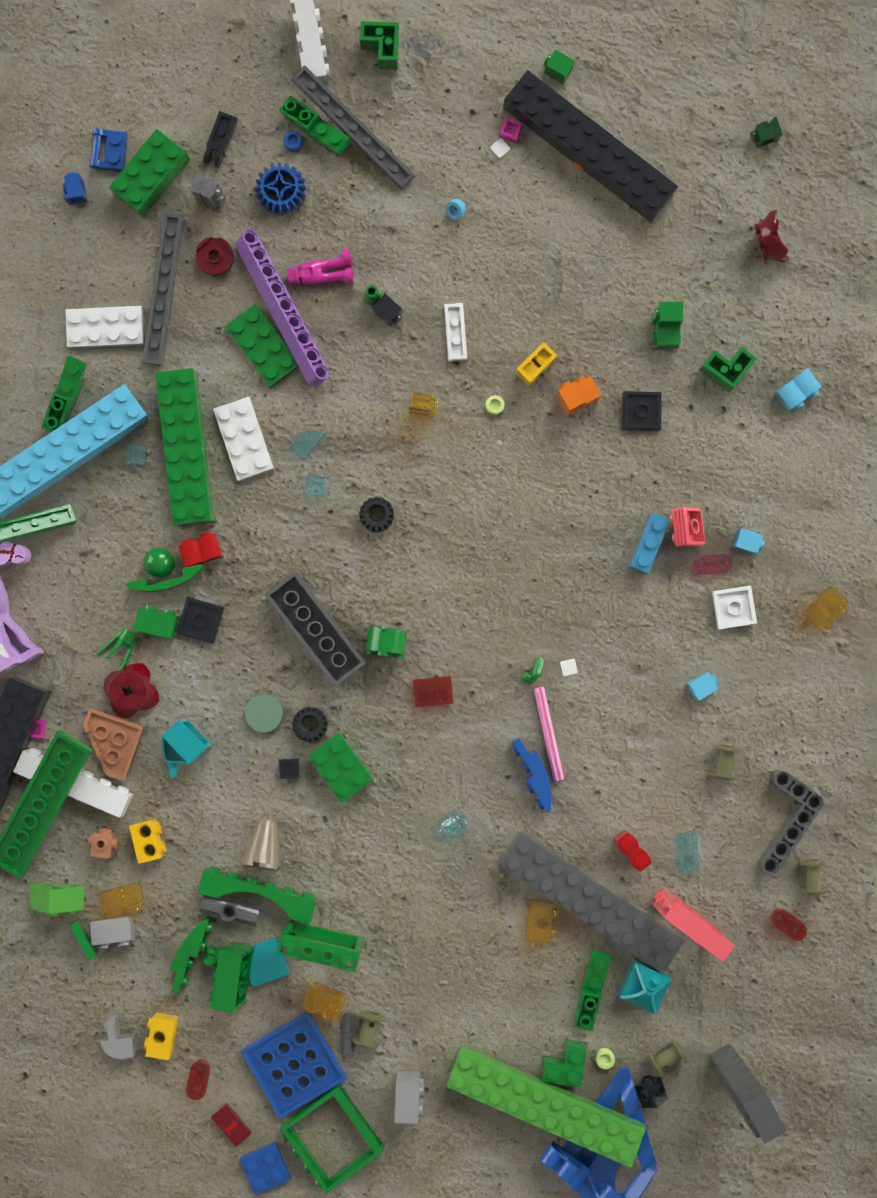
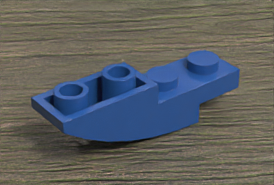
M518 737L512 741L514 746L511 748L517 757L521 755L525 761L521 764L526 772L532 773L526 777L528 782L525 785L531 794L536 793L538 799L535 801L540 809H546L548 813L551 811V789L545 767L537 751L533 750L528 753Z

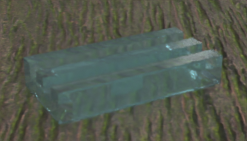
M676 833L679 872L700 871L697 833ZM689 837H692L693 843V868H691ZM682 838L685 840L687 868H684Z

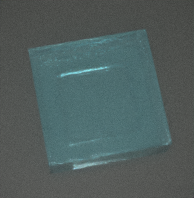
M128 444L125 463L146 466L148 447Z
M308 474L304 493L324 497L327 477Z

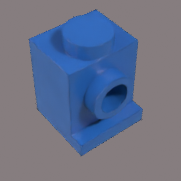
M76 172L67 173L64 176L65 183H63L64 199L69 205L88 202L82 176Z

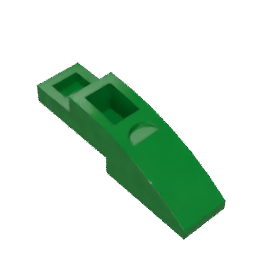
M291 95L279 109L280 113L326 150L330 149L339 156L351 142L347 135L321 119L318 113Z
M67 356L56 392L52 393L41 426L42 429L53 432L68 421L84 383L82 379L88 364L87 362Z
M211 916L203 919L189 933L179 947L170 967V971L177 973L171 992L179 994L182 988H186L189 977H186L187 971L192 969L194 958L192 957L198 958L201 953L204 954L207 942H205L206 934L210 935L213 923H210Z
M595 950L591 951L589 962L586 964L573 1026L576 1028L593 1031L611 954Z

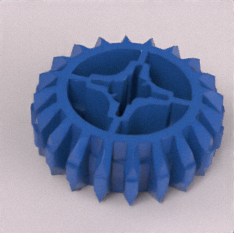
M280 162L277 164L278 167L271 163V169L268 170V168L264 167L265 174L259 173L261 179H256L255 181L258 185L255 187L256 197L260 200V205L265 206L266 211L272 209V213L276 214L277 210H279L280 215H283L284 210H286L290 214V208L297 210L296 203L299 205L303 203L300 198H305L306 196L304 193L306 186L303 185L305 179L301 178L302 174L300 171L296 172V167L293 166L289 169L288 163L284 167H282ZM283 176L292 179L295 184L285 182ZM276 177V180L273 183H269L273 178ZM282 184L283 188L280 196L278 189L279 187H281ZM266 193L277 196L278 201L271 200ZM293 194L289 199L285 200L286 196Z

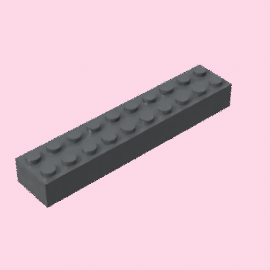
M522 831L518 832L499 862L502 868L663 974L685 942L679 934Z

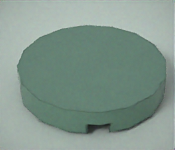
M268 694L255 696L249 701L245 709V718L249 726L255 731L263 733L277 728L284 715L283 706L280 701Z

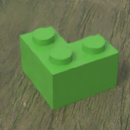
M51 883L30 884L29 908L37 910V913H46V916H58L62 912L64 914H76V911L84 910L85 886L78 884L55 885Z

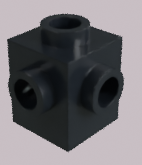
M646 1075L635 1085L642 1108H658L668 1100L661 1077Z

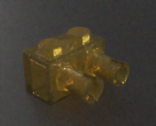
M311 980L301 1007L305 1008L304 1010L308 1013L323 1015L322 1017L326 1020L338 1021L347 994Z

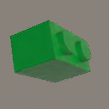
M145 605V608H138L133 630L175 639L180 617L175 616L174 611L164 609L162 613L156 611L157 607Z

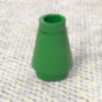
M373 285L368 286L363 295L365 303L370 306H374L382 297L381 291Z

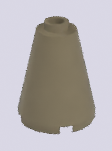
M263 816L262 820L257 821L242 857V866L279 871L277 822H274V818Z

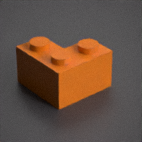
M582 376L573 383L568 381L559 386L560 389H558L555 398L567 417L599 400L602 395L591 376L587 378Z

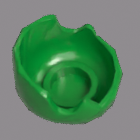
M153 548L146 553L143 559V567L152 576L166 577L172 573L175 567V559L168 550Z

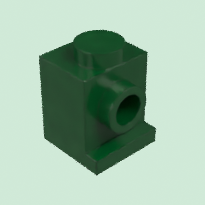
M777 116L773 117L770 123L765 121L758 124L755 130L750 132L751 140L753 143L755 142L756 148L778 142L783 135Z

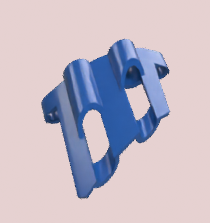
M629 1067L620 1068L596 1101V1103L612 1109L621 1097L626 1116L645 1124L646 1130L637 1152L641 1169L623 1194L618 1193L615 1189V1177L622 1165L621 1163L568 1140L563 1147L552 1141L540 1157V1160L548 1168L555 1170L558 1176L567 1182L575 1192L577 1191L582 1198H641L658 1171Z

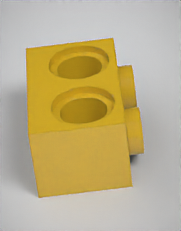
M543 342L516 369L515 374L529 387L556 360L557 354Z
M156 818L129 826L138 864L165 856L166 846L164 841H161V825L156 821ZM144 826L150 828V836L143 833ZM148 845H152L155 848V854L148 853Z

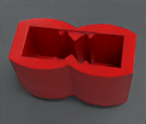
M206 532L199 535V539L193 540L189 538L181 541L182 544L178 548L185 568L223 557L216 534Z
M623 830L614 837L616 846L626 855L628 861L636 870L641 872L652 863L650 856L639 846L638 841L630 832Z

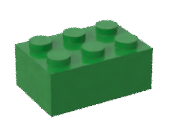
M341 732L308 755L341 803L374 779Z
M232 941L218 951L216 955L217 970H215L212 979L214 989H212L209 997L211 1009L234 1013L246 1003L255 946Z

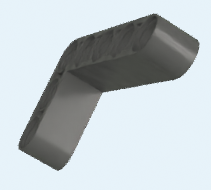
M783 770L773 771L770 775V781L775 787L798 803L758 860L759 868L768 875H774L780 870L824 805V800L818 793ZM783 774L785 780L783 783L778 784L777 778ZM799 785L800 793L794 795L793 789ZM815 796L816 803L814 806H810L809 800ZM804 812L805 819L804 821L799 822L798 816L800 813ZM793 828L794 835L788 838L787 832L789 829ZM782 844L784 847L783 851L777 854L776 847ZM772 860V867L765 869V863Z

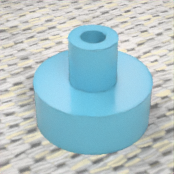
M453 199L446 205V212L450 218L458 220L465 215L466 207L463 201Z

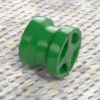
M206 946V956L203 957L202 962L208 966L217 967L216 955L222 948Z

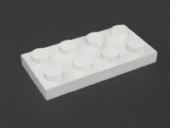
M143 307L66 309L67 347L73 349L145 345Z
M250 397L214 408L213 410L237 481L239 482L274 470Z

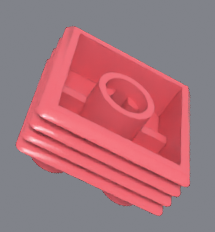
M694 507L672 509L670 522L674 527V533L672 534L674 544L677 547L704 546L705 535L702 509Z

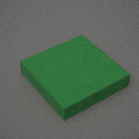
M80 919L76 920L70 925V928L88 960L96 957L98 951L95 946H92L91 939Z

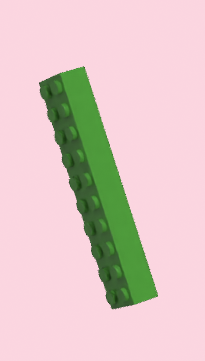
M462 1045L446 1087L630 1168H632L646 1130L645 1124L552 1083L542 1082V1079L464 1045Z

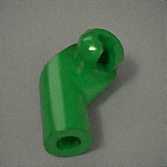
M535 658L532 672H525L523 681L533 684L541 676L545 660Z

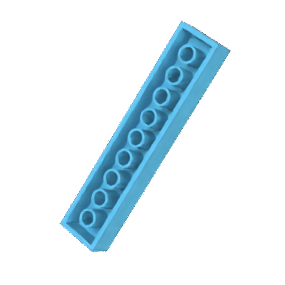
M125 384L0 466V520L149 421L147 414Z

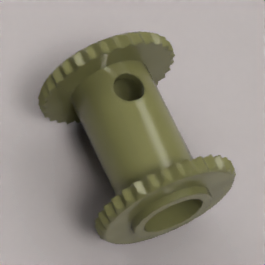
M714 745L713 748L719 750L716 771H710L709 774L724 780L736 779L737 776L731 774L734 753H741V750L729 745Z
M819 859L800 861L799 865L805 866L806 887L800 888V891L810 895L827 893L828 889L822 887L821 866H825L827 863Z
M361 1010L359 1015L364 1020L360 1036L354 1037L353 1042L364 1048L376 1049L379 1047V1043L374 1040L378 1023L384 1022L386 1018L375 1011Z
M671 1039L674 1045L656 1057H653L651 1053L648 1054L651 1059L650 1062L662 1078H665L663 1071L683 1059L685 1064L688 1063L685 1053L674 1039Z

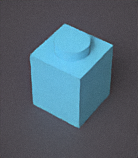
M742 528L738 529L732 548L753 555L758 554L764 546L763 535Z
M705 672L686 683L693 697L698 701L719 689L717 678L709 672Z

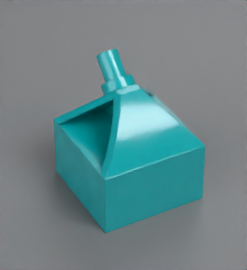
M187 718L178 720L162 736V754L167 767H169V777H177V767H179V764L189 765L196 762L212 746Z
M633 958L617 993L620 999L656 1015L672 978L668 973L665 972L663 974L651 965Z

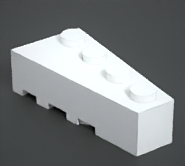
M290 0L302 67L305 65L323 84L328 83L327 76L330 75L329 64L324 63V57H327L325 45H321V39H324L323 29L318 27L317 22L321 20L319 8L315 9L314 0Z

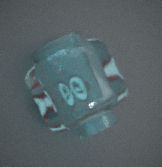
M452 810L439 819L440 827L438 830L443 837L455 839L466 831V824L468 822L463 813Z

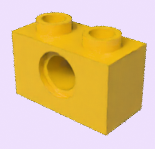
M156 1012L149 1019L147 1030H150V1033L144 1043L146 1057L163 1060L170 1059L173 1053L179 1016ZM156 1033H163L165 1039H159L156 1036Z

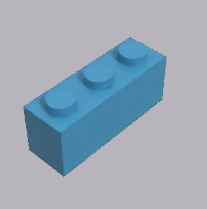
M655 513L649 514L628 568L645 575L649 574L670 519Z

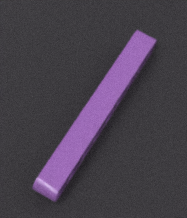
M247 229L236 241V248L307 383L312 387H318L328 378L329 369L257 233Z

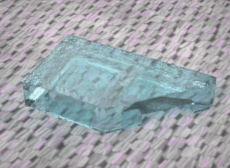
M325 430L301 432L290 445V448L306 459L327 432Z

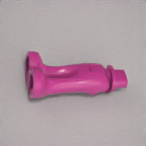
M349 248L342 250L338 258L310 261L300 266L295 265V268L287 269L289 284L298 283L299 286L302 284L315 285L343 281L347 285H354L353 269L350 268L352 267V260ZM346 268L336 272L323 273L327 269Z

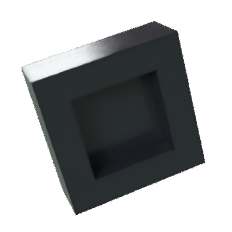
M299 758L279 759L280 779L300 778Z

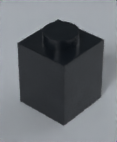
M386 294L372 307L373 312L389 327L393 323L396 325L403 317L402 308Z

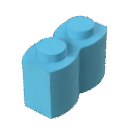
M807 368L774 394L787 411L791 409L796 411L804 405L802 401L807 397L811 400L818 395V389L822 386Z

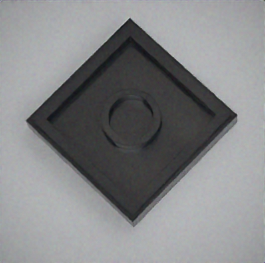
M623 391L622 430L660 431L662 392Z
M187 596L176 633L214 644L225 607Z

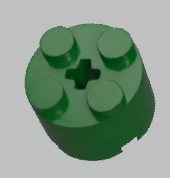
M369 627L365 654L404 658L406 631Z

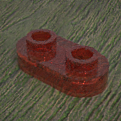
M777 908L772 911L770 920L775 927L795 941L805 938L807 928L801 921L783 908ZM778 915L783 916L781 921L777 920ZM797 926L798 931L794 933L792 930Z
M204 1059L196 1060L190 1068L186 1093L192 1100L203 1098L207 1090L211 1067L209 1062ZM202 1066L204 1071H199L198 1067ZM195 1085L200 1087L199 1091L194 1089Z

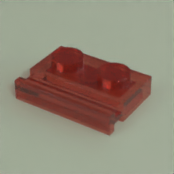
M451 676L413 679L415 707L454 704Z

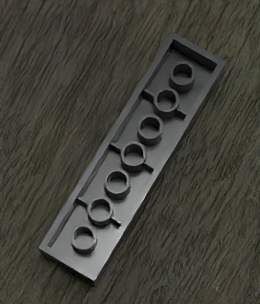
M728 1044L710 1054L713 1059L710 1063L714 1071L717 1073L724 1089L756 1139L760 1137L765 1144L787 1132L767 1093L732 1045Z

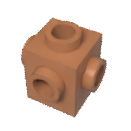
M100 828V831L94 832L89 839V847H91L90 856L107 859L113 857L114 851L117 850L119 839L116 838L117 833L111 832L112 829Z

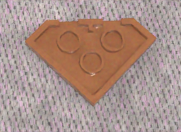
M91 707L88 710L83 727L85 732L88 733L97 757H99L107 776L126 781L145 726Z

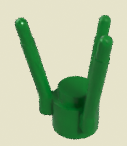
M124 628L97 652V655H101L116 641L118 642L106 656L107 659L121 645L124 647L130 645L119 670L122 671L126 667L134 646L137 644V641H135L137 636L127 628Z

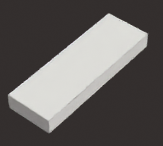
M463 303L444 304L448 362L467 361Z

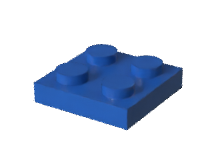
M276 1141L240 1157V1162L255 1196L291 1180V1174Z

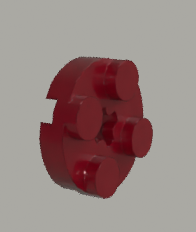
M205 238L196 248L195 258L197 265L204 273L212 277L225 274L234 263L233 250L230 244L223 238ZM211 253H214V254L219 253V255H218V258H219V259H218V260H213V261L210 260V259L212 258V256H211L210 254H211Z

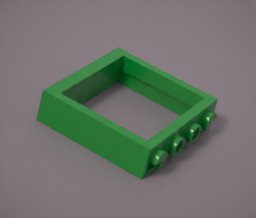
M289 920L281 934L277 954L356 972L364 937ZM285 947H288L287 952H283ZM347 962H354L353 967L347 966Z
M341 1084L321 1094L282 1123L280 1129L284 1136L283 1139L290 1142L296 1157L302 1159L305 1170L309 1174L312 1173L317 1187L320 1186L326 1194L383 1153L384 1144ZM334 1096L370 1148L329 1178L292 1126Z

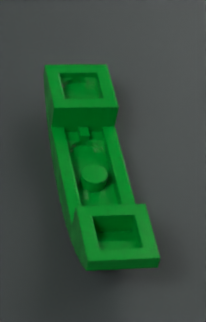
M199 564L183 568V577L150 585L149 579L144 578L126 583V586L131 589L148 592L170 590L190 582L205 568L204 565Z

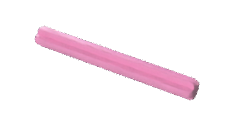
M538 687L534 689L553 780L561 781L564 779L545 689L544 687Z

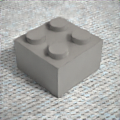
M397 1071L394 1123L418 1124V1117H422L423 1098L419 1097H423L424 1078H420V1072Z

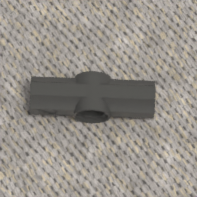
M206 895L203 896L199 911L200 913L222 918L225 921H235L256 927L260 915V909ZM232 907L234 915L227 914L225 908Z

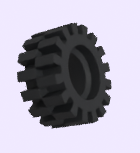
M374 497L363 502V505L360 507L359 516L361 523L366 529L372 532H382L391 526L394 520V511L392 505L384 498ZM379 507L384 511V518L379 522H374L369 517L371 509Z
M316 707L303 708L294 716L292 729L300 740L314 742L323 737L327 731V717L323 714V711ZM307 717H313L317 721V728L313 732H308L303 728V721Z

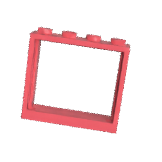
M666 889L658 890L652 899L654 900L652 904L667 921L724 962L735 945L717 927Z

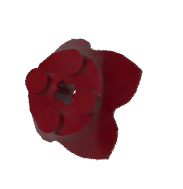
M777 210L770 211L761 222L754 224L764 262L777 260L785 263L789 260V257L786 255L788 249L778 237L779 220L776 219Z
M144 663L130 664L122 671L111 672L105 678V693L110 700L112 710L120 718L132 717L137 711L151 709L159 702L158 691L150 683V671ZM131 686L133 694L127 695L126 688Z

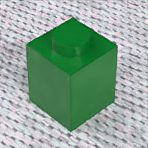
M555 49L553 54H549L544 62V73L564 84L573 70L575 60Z

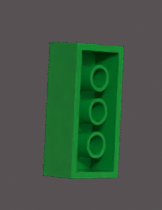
M155 129L108 188L114 196L144 218L190 159L186 151L158 129Z

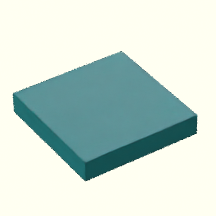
M277 936L253 945L255 948L249 977L252 987L290 974L285 957L277 954L279 946Z

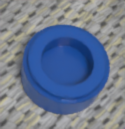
M290 131L284 136L286 149L290 152H297L302 148L303 140L298 132Z

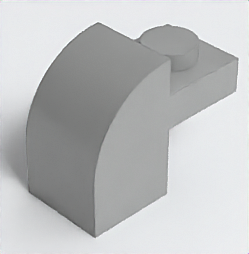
M118 1015L110 1016L104 1024V1033L108 1036H105L100 1041L102 1049L108 1056L115 1059L133 1058L138 1052L136 1033L120 1034Z

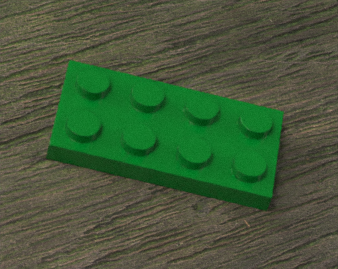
M256 304L225 325L226 329L270 388L299 368L289 348Z

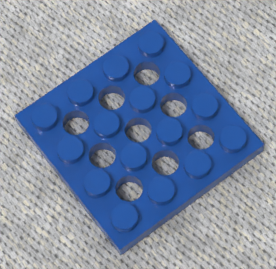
M309 1010L241 1050L243 1057L279 1119L347 1079V1075ZM304 1033L306 1040L304 1042L297 1041L296 1034ZM287 1043L290 1049L287 1052H282L279 1049V1045ZM307 1050H314L316 1057L313 1059L307 1058L305 1054ZM270 1053L273 1056V1060L266 1062L263 1060L262 1055ZM290 1060H297L299 1067L292 1069L289 1066ZM317 1067H324L326 1073L323 1076L317 1075L315 1072ZM278 1069L282 1072L283 1076L280 1079H276L273 1077L272 1071ZM305 1076L309 1079V1084L303 1086L299 1083L298 1079ZM288 1086L292 1089L293 1093L286 1096L282 1093V1088Z

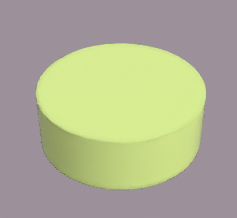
M494 395L487 399L485 407L489 414L499 415L503 412L505 403L500 396Z
M601 1048L595 1054V1061L601 1069H610L615 1063V1057L610 1049Z

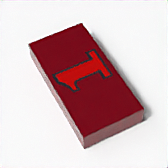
M225 1103L211 1116L235 1147L252 1133L228 1103Z

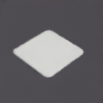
M502 138L490 147L499 158L510 150V147Z
M575 659L560 662L563 676L578 673Z

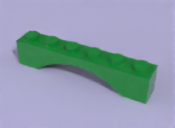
M210 866L203 870L198 894L218 898L233 892L257 893L276 902L285 910L290 919L310 924L317 902V898L313 897L314 894L303 892L301 894L295 892L294 888L287 886L283 889L276 887V883L269 881L261 883L258 882L257 878L251 876L243 878L239 876V873L233 871L225 873L221 871V868Z

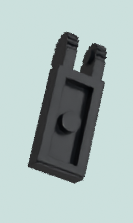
M219 111L206 145L207 149L203 157V163L209 164L212 152L216 151L218 153L214 166L220 168L223 156L226 154L238 122L237 117Z

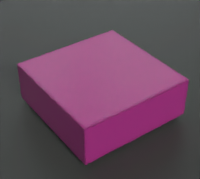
M506 117L499 137L517 143L524 123Z
M46 720L37 721L36 729L30 739H45Z

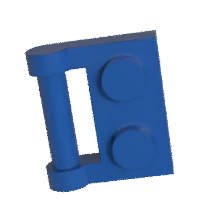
M93 128V152L89 167L100 170L122 171L125 168L127 132ZM102 138H107L105 161L101 162L99 161Z

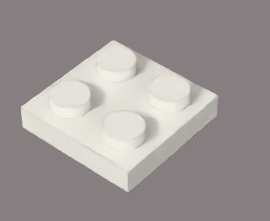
M751 585L712 592L718 629L757 623Z

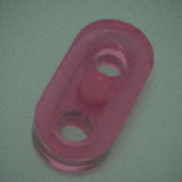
M725 554L702 555L694 559L692 567L699 575L721 574L731 569L732 561ZM721 560L725 561L724 567H721L719 564ZM702 561L706 563V568L704 569L700 566Z

